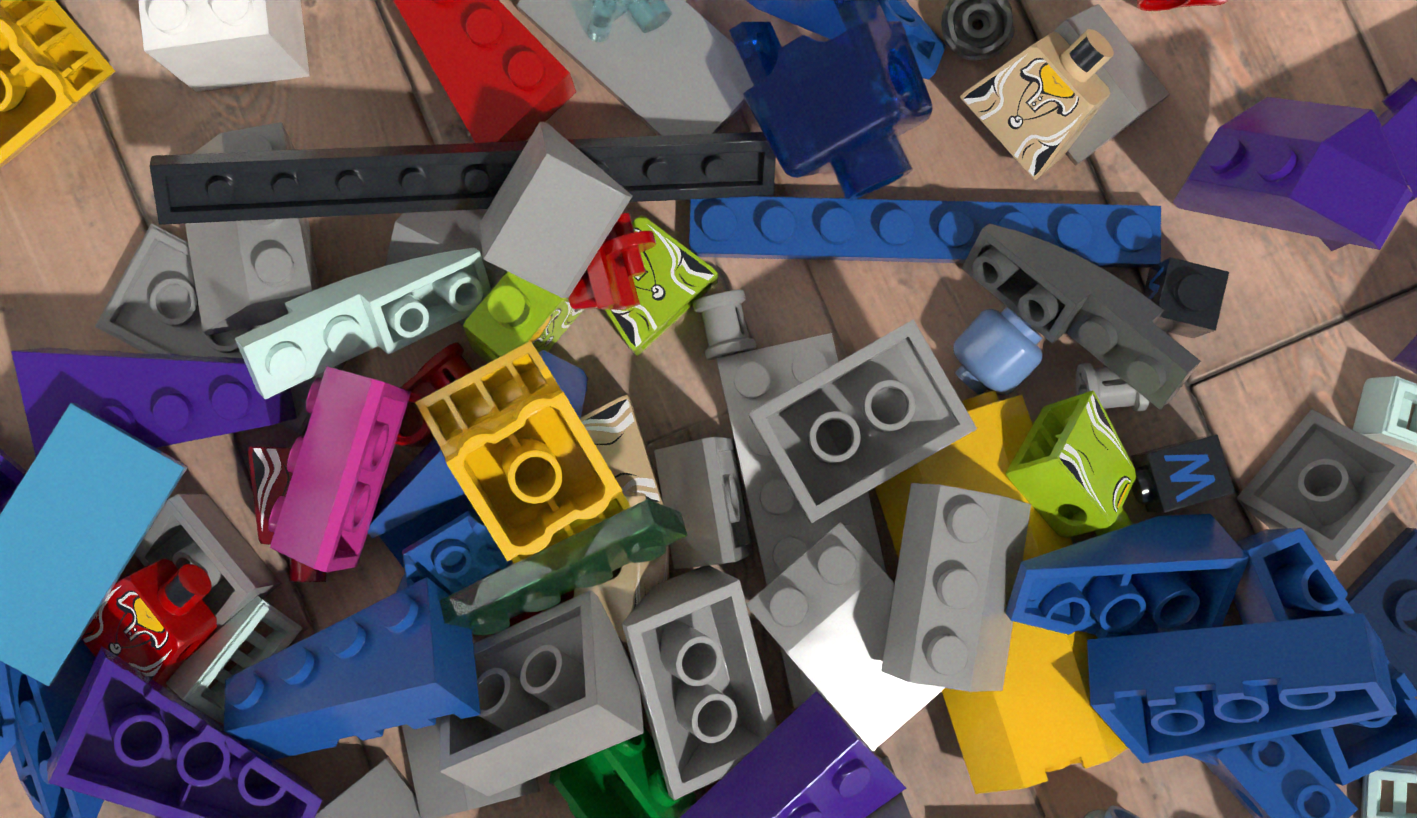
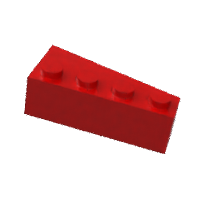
M393 0L475 143L526 141L533 134L539 122H546L576 93L570 72L499 0Z

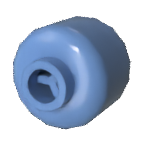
M1006 307L1002 312L994 309H985L953 344V352L962 364L955 371V374L978 395L984 394L988 388L999 395H1010L1041 363L1043 354L1037 344L1043 337L1009 307Z

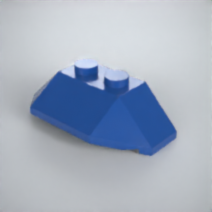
M80 639L59 675L50 686L9 666L19 730V738L10 750L20 783L33 807L44 818H97L104 802L102 799L48 783L47 763L96 659L82 639Z

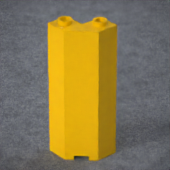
M991 391L961 401L977 429L875 487L898 560L911 483L945 485L1000 495L1029 503L1005 474L1032 427L1023 395L999 401L997 393ZM1031 505L1023 561L1073 545L1071 537L1066 538L1057 535ZM1013 621L1003 691L969 692L948 688L942 690L975 794L1028 788L1048 781L1046 772L1057 771L1076 763H1081L1082 767L1086 769L1108 762L1128 749L1124 742L1090 705L1087 640L1098 639L1095 634L1077 630L1067 635Z

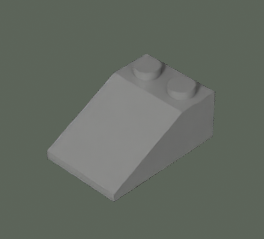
M914 319L749 413L751 422L809 523L817 521L977 429Z
M840 522L752 598L746 606L870 749L874 751L944 688L908 683L881 672L895 584Z

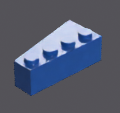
M1363 613L1087 640L1090 705L1142 764L1397 714L1384 646Z

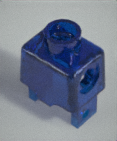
M833 0L847 31L825 42L816 41L806 35H801L782 47L771 22H741L730 29V35L754 85L745 91L743 96L779 164L787 175L800 178L833 171L846 201H851L881 189L906 176L913 170L898 136L927 121L931 117L933 105L902 22L887 21L878 0Z

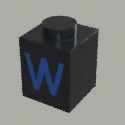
M1172 257L1149 268L1143 295L1164 310L1155 325L1165 332L1189 338H1196L1216 331L1229 272Z
M1218 434L1197 437L1131 455L1136 473L1131 489L1138 503H1145L1147 512L1165 513L1235 493Z

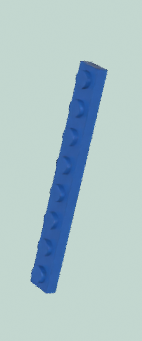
M760 196L690 199L689 250L698 257L965 263L982 228L990 223L1052 243L1099 267L1151 268L1161 262V206Z

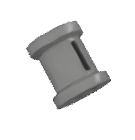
M744 290L722 292L692 302L694 311L701 313L709 345L705 350L706 360H715L716 358L752 351L757 348L755 339L748 336L741 303L746 300Z
M1090 363L1078 365L1076 370L1077 395L1093 390L1104 409L1130 406L1134 412L1147 410L1149 400L1110 368H1093Z

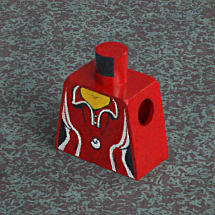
M163 558L115 583L81 639L95 657H97L102 646L167 689L169 686L166 682L173 673L207 642L217 627L216 616L202 600L211 590V580L208 574L196 565L186 564L178 570L172 561Z

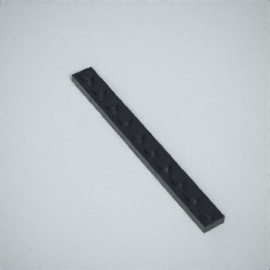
M771 131L567 139L632 195L629 202L772 196L774 194L777 139ZM528 141L155 155L151 157L149 166L159 225L479 210L489 208Z

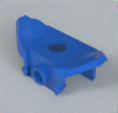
M465 493L379 535L405 571L396 592L427 577L452 597L499 568L502 571L506 570L513 563L512 560H506Z
M1292 735L1185 755L1204 762L1254 818H1349L1359 810Z

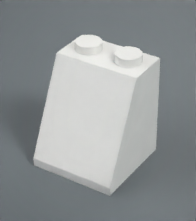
M138 0L144 51L195 92L310 76L301 0Z

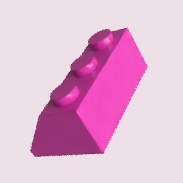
M326 366L323 378L317 377L308 393L306 411L311 413L305 436H299L295 440L289 454L287 470L293 473L286 497L280 496L277 499L269 518V531L274 532L270 545L271 549L323 572L358 566L409 401L410 391L379 380Z

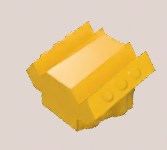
M56 0L0 1V168L18 156L116 72Z
M531 341L415 402L439 444L447 466L506 560H512L526 581L641 525L623 494V490Z

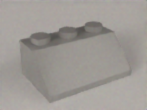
M282 122L220 133L193 154L296 149ZM308 218L185 224L202 329L206 336L267 324L289 314L285 302L321 288Z
M911 483L881 672L914 684L969 692L1003 691L1013 621L1009 619L1005 612L1020 564L1023 561L1031 504L1000 495L945 485Z
M708 565L654 585L624 620L622 626L669 796L676 800L723 778L774 731L777 725L740 580Z
M592 591L585 592L473 644L481 715L464 719L459 718L455 714L440 717L439 771L490 797L644 733L640 688L634 666L599 597Z

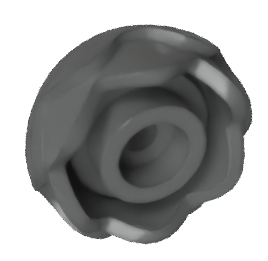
M950 0L942 14L941 26L945 42L955 54L967 60L983 61L995 57L1009 45L1015 33L1012 7L1008 0ZM975 21L980 22L982 29L975 30L972 27V23Z

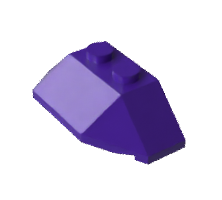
M1266 97L1217 129L1173 200V203L1179 209L1380 250L1413 193L1401 172L1381 123L1372 109Z

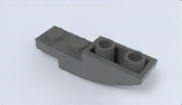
M989 223L982 228L962 267L967 274L1051 343H1054L1064 333H1067L1160 410L1173 399L1201 362L1155 325L1164 312L1161 307L1108 271L1047 241Z

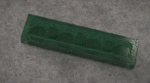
M644 500L441 599L440 604L444 623L472 629L475 635H489L500 632L510 626L509 619L524 612H537L554 607L561 601V595L575 588H588L603 584L612 578V571L631 562H647L662 556L666 552L667 545L688 536L682 514L677 510L654 501Z

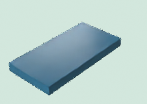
M70 403L0 514V661L47 686H50L55 681L188 466L79 404Z

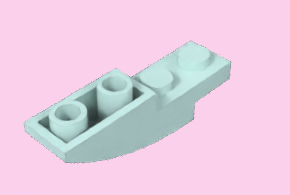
M476 248L437 253L354 275L285 302L289 314L236 337L235 340L256 390L264 399H268L324 372L326 366L333 368L377 346L389 355L470 316L490 293L491 287L480 251Z

